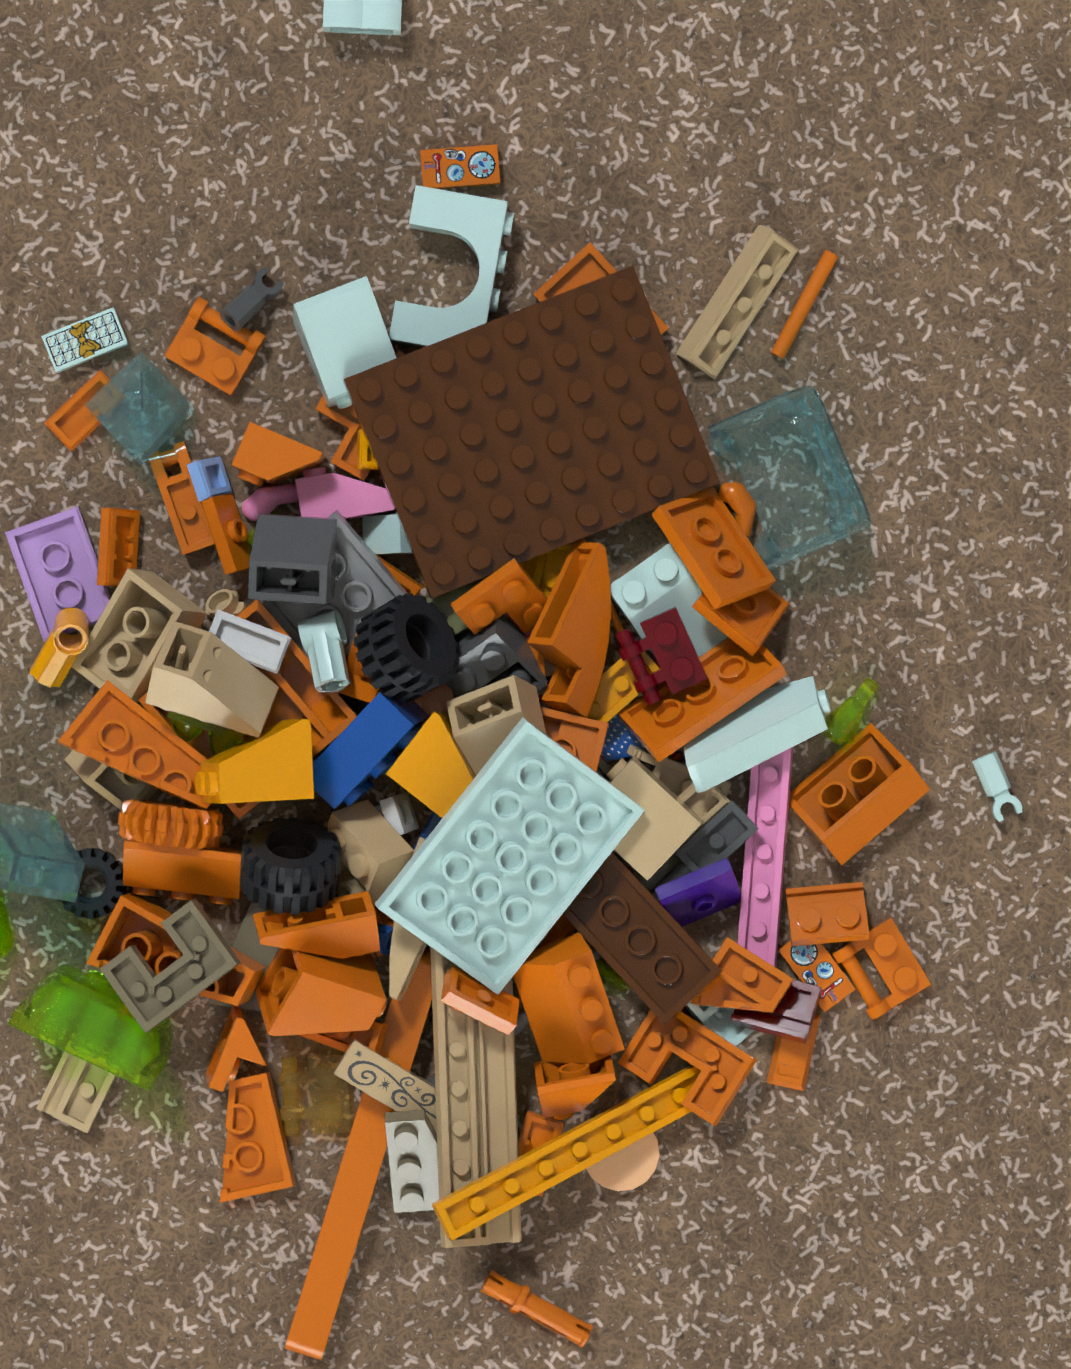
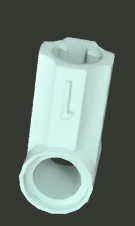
M335 610L300 620L298 622L299 636L304 650L309 655L315 689L319 693H334L344 690V687L350 684L343 647L347 643V635L339 612Z

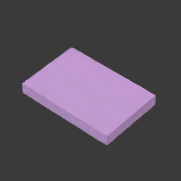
M77 506L5 532L43 641H46L52 631L57 614L65 608L74 607L81 609L88 616L90 626L95 625L111 599V594L108 586L97 585L98 558L80 507ZM66 628L63 630V632H65L66 634L78 631L74 628Z

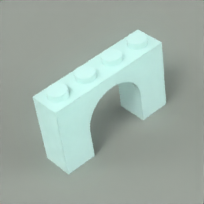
M415 186L409 220L410 228L451 235L467 243L478 259L479 277L471 294L454 306L436 308L395 300L389 333L391 343L424 348L488 322L489 312H497L501 289L494 288L496 273L504 274L508 252L500 250L503 235H511L514 213L507 212L508 201Z

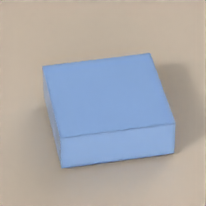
M220 456L195 461L187 465L198 502L211 497L232 493Z

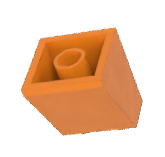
M279 948L255 990L267 1034L272 1036L367 1031L376 1017L379 1018L383 1014L387 1003L373 957L366 954L340 959Z

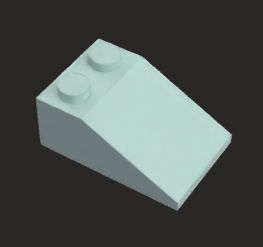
M671 543L610 584L611 598L640 639L646 637L640 622L675 606L699 657L728 638L726 634L692 607L702 593V590ZM649 649V652L652 654V656H653L654 659L656 660V658H655V656H654V654H653L652 649Z

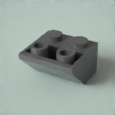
M259 514L249 560L248 599L327 604L334 597L337 519Z
M504 614L474 635L469 629L455 639L459 645V651L456 652L459 656V665L455 667V675L449 678V681L445 684L458 697L512 675L536 686L537 692L547 686V680L529 644H527L524 634Z

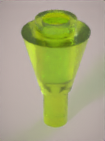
M866 677L853 696H850L825 717L828 729L823 731V734L838 745H842L843 742L852 744L864 715L865 705L879 685L874 680Z

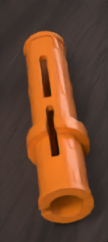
M492 1269L485 1278L484 1285L480 1288L481 1293H485L510 1307L509 1311L516 1315L519 1312L574 1342L581 1348L588 1340L589 1332L593 1330L592 1324L586 1323L530 1292L531 1288L525 1284L519 1286Z

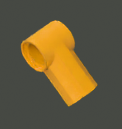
M74 607L65 608L57 614L54 627L29 671L38 683L49 688H59L78 654L82 653L87 647L90 623L88 616L81 609ZM74 628L80 631V633L68 635L63 630Z

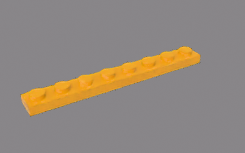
M690 1065L432 1203L431 1205L447 1238L451 1241L692 1112L681 1105L701 1070Z

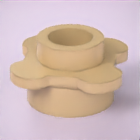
M221 589L208 598L205 612L213 620L217 609L238 616L246 609V605L244 602H239L237 591Z

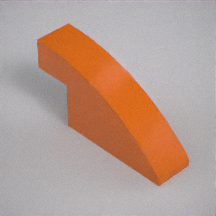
M576 541L573 543L527 641V644L557 666L541 701L553 710L585 718L588 716L598 690L604 669L610 632L611 585L606 548L601 543Z

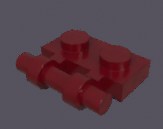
M676 606L640 622L646 637L638 641L634 640L629 628L615 634L621 647L618 652L622 661L627 660L635 678V681L632 683L637 693H642L647 706L661 700L655 685L663 681L667 682L673 695L708 679ZM652 649L660 667L659 670L649 673L641 655L642 652Z

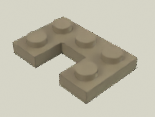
M196 899L189 901L161 922L183 956L158 975L154 973L135 945L129 946L100 968L145 1033L159 1025L241 963Z

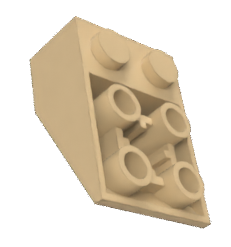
M173 621L153 666L145 703L259 738L279 687L212 632Z

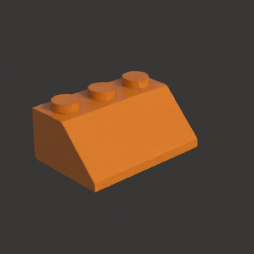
M870 723L790 792L789 806L833 857L843 865L926 794L930 788L912 764Z
M124 840L123 885L132 886V893L138 895L155 896V891L158 889L171 891L170 898L193 900L194 894L209 895L210 903L232 905L233 898L240 899L243 894L240 884L242 850L220 847L210 850L187 849Z
M577 932L533 950L513 975V979L542 1061L590 1064L624 1050L625 1048L592 950L581 933Z

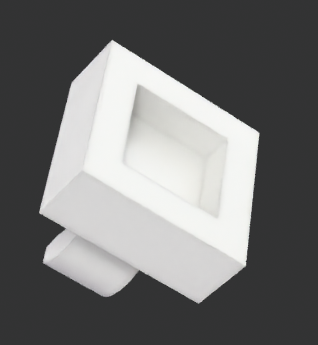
M408 791L380 800V805L375 807L400 835L419 829Z

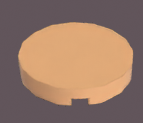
M653 1132L586 1169L591 1178L604 1188L615 1191L633 1190L647 1182L656 1170L660 1156L658 1139Z

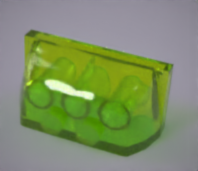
M62 964L44 975L28 996L14 1009L8 1025L148 1091H151L168 1063L173 1037L170 1016L145 1033L114 988L109 984L104 974L89 970L86 973L69 964Z

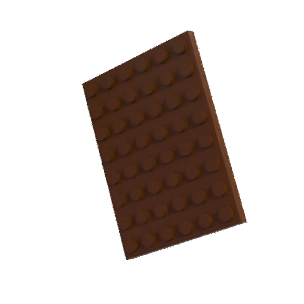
M634 266L343 379L430 599L490 576L514 558L520 564L655 510L658 506L687 497L720 483Z

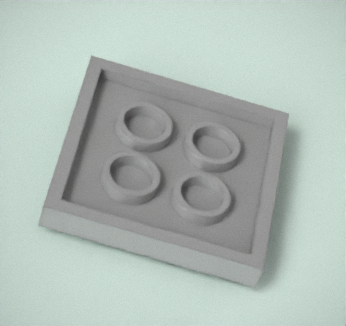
M338 510L328 517L337 519L334 597L327 604L260 600L308 657L309 655L304 650L299 636L298 622L300 620L337 610L343 620L347 635V643L343 645L346 656L350 653L356 635L355 630L357 624L361 623V618L395 597L407 593Z

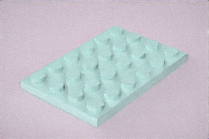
M522 717L380 896L375 905L380 911L498 995L645 810L641 805Z

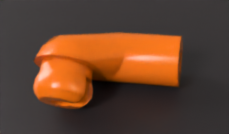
M725 482L720 486L718 495L723 502L729 503L736 513L735 520L745 535L751 537L756 502L741 483Z

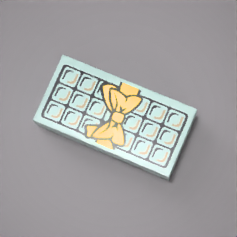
M114 307L41 336L56 373L129 345Z

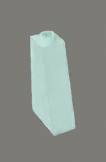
M813 676L767 688L739 709L733 711L685 744L683 748L686 766L696 792H704L827 730L825 713L831 712V707L826 690L818 691Z

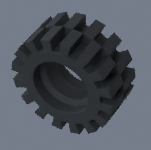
M86 848L72 853L61 862L62 865L55 874L57 878L54 882V889H57L58 895L56 897L58 901L63 903V908L67 912L70 911L79 918L94 919L112 912L120 896L124 895L127 890V886L123 885L122 863L116 860L110 852H105L99 848ZM86 868L97 869L105 877V890L97 898L91 899L82 896L76 887V879L79 873Z

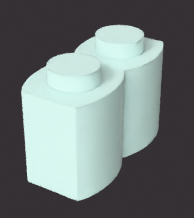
M324 0L323 32L401 35L402 0Z

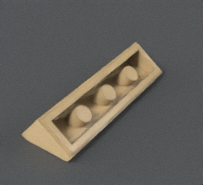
M758 225L677 350L676 355L711 378L716 379L799 249L773 229Z

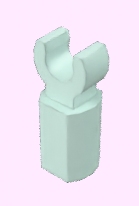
M994 751L973 760V766L986 796H992L993 798L991 806L993 817L998 822L1004 820L1000 808L1006 802L1013 805L1017 814L1022 813L1021 802L1009 793L1008 789L1012 786L997 752Z

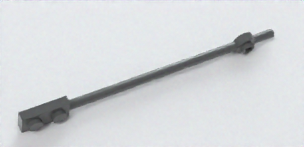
M730 800L723 809L675 851V854L682 862L650 892L660 902L655 890L656 887L722 859H727L759 828L733 800ZM591 945L590 949L592 950L595 962H597L602 956ZM524 1008L518 1012L514 1037L529 1024ZM435 1073L428 1080L433 1085H435Z

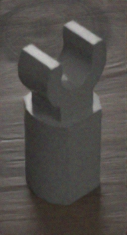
M266 267L256 273L252 286L247 285L220 311L221 319L233 331H239L265 305V300L274 299L279 295L284 283L279 281L274 287L270 288L266 287L262 282L269 271Z

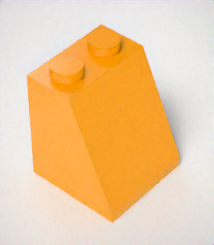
M434 711L386 773V775L441 818L445 816L476 777L453 738L449 714L445 711Z
M311 719L282 720L263 730L259 738L251 736L202 762L201 771L196 773V791L198 795H202V803L224 804L314 799Z

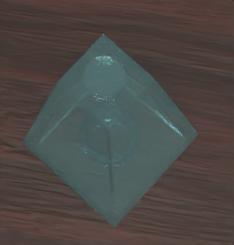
M139 352L85 403V406L140 465L170 439L195 409L142 352Z

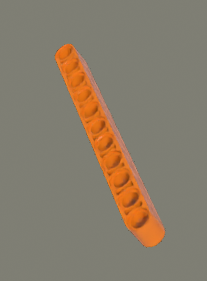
M428 949L424 950L402 1001L394 998L391 999L384 1021L389 1025L380 1055L389 1058L408 1071L411 1070L432 1001L431 952ZM365 1092L361 1096L284 1348L322 1360L387 1148L385 1112H397Z

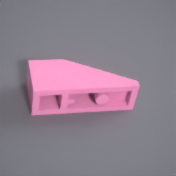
M326 467L304 470V478L295 479L300 512L303 517L328 518L338 510L345 520L363 516L395 512L386 488L336 473L327 474Z

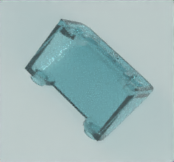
M808 385L787 391L708 427L711 433L710 444L716 455L722 456L726 460H735L747 491L756 502V512L764 531L758 534L755 550L769 570L871 527L870 514L824 403L816 389Z

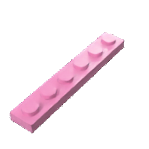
M794 746L752 767L750 776L747 816L759 829L745 841L738 944L774 967H777Z

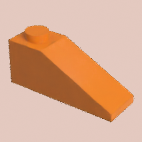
M369 891L334 897L333 900H328V905L323 908L316 907L315 911L310 913L300 912V914L291 915V913L286 912L282 914L274 913V910L253 914L254 924L261 945L340 959L363 956L380 951L377 917Z

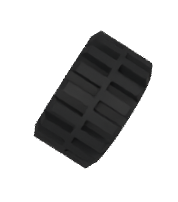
M412 593L399 595L361 618V623L357 624L355 631L358 636L354 637V646L358 648V652L355 653L357 661L361 662L363 667L361 670L365 676L370 678V684L375 689H381L382 695L387 698L393 696L397 702L405 700L407 702L414 701L448 682L449 678L453 677L456 673L455 667L459 665V656L456 654L459 651V645L454 639L456 634L453 627L449 626L448 618L444 613L438 611V607L432 601L427 603L425 597L421 595L414 596Z
M280 817L273 818V821L265 820L260 822L258 827H252L248 830V835H245L243 838L240 884L243 894H247V899L252 903H259L260 908L265 910L271 909L274 910V913L280 914L283 912L291 913V915L300 914V912L310 913L315 911L316 907H325L328 905V900L334 899L338 890L341 845L340 842H337V836L332 832H328L327 827L316 825L314 821L308 819L300 820L296 817L283 819Z

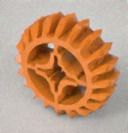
M128 799L122 802L121 812H119V835L129 841L176 848L210 850L219 847L220 839L223 837V814L213 808L203 810L197 806L180 803Z

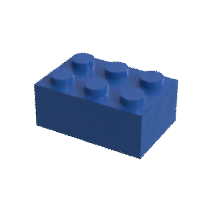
M382 691L379 692L313 762L314 790L334 809L344 803L351 806L356 800L359 801L374 786L370 779L372 777L376 779L391 768L399 757L396 751L398 749L403 751L422 728V724L430 716L415 701L407 702L405 700L397 702L393 696L387 698L382 695Z

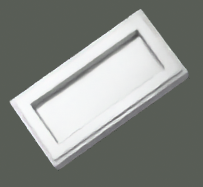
M218 609L209 632H212L250 664L276 674L279 673L292 637Z

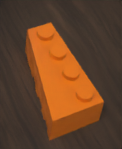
M128 893L121 895L86 964L98 968L103 967L129 946L135 945L154 973L158 975L183 956L161 924L172 913L138 894ZM230 946L241 963L201 992L199 996L239 1006L250 1001L267 967Z

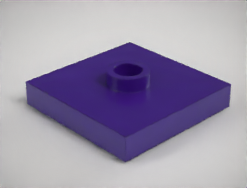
M728 858L658 886L655 889L661 905L668 910L682 927L741 902V892Z

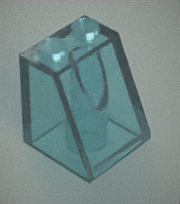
M0 802V888L11 892L76 903L85 864L52 812Z

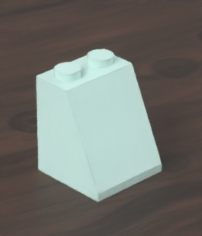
M367 276L293 304V324L327 407L337 405L339 409L351 406L352 403L343 379L396 359Z

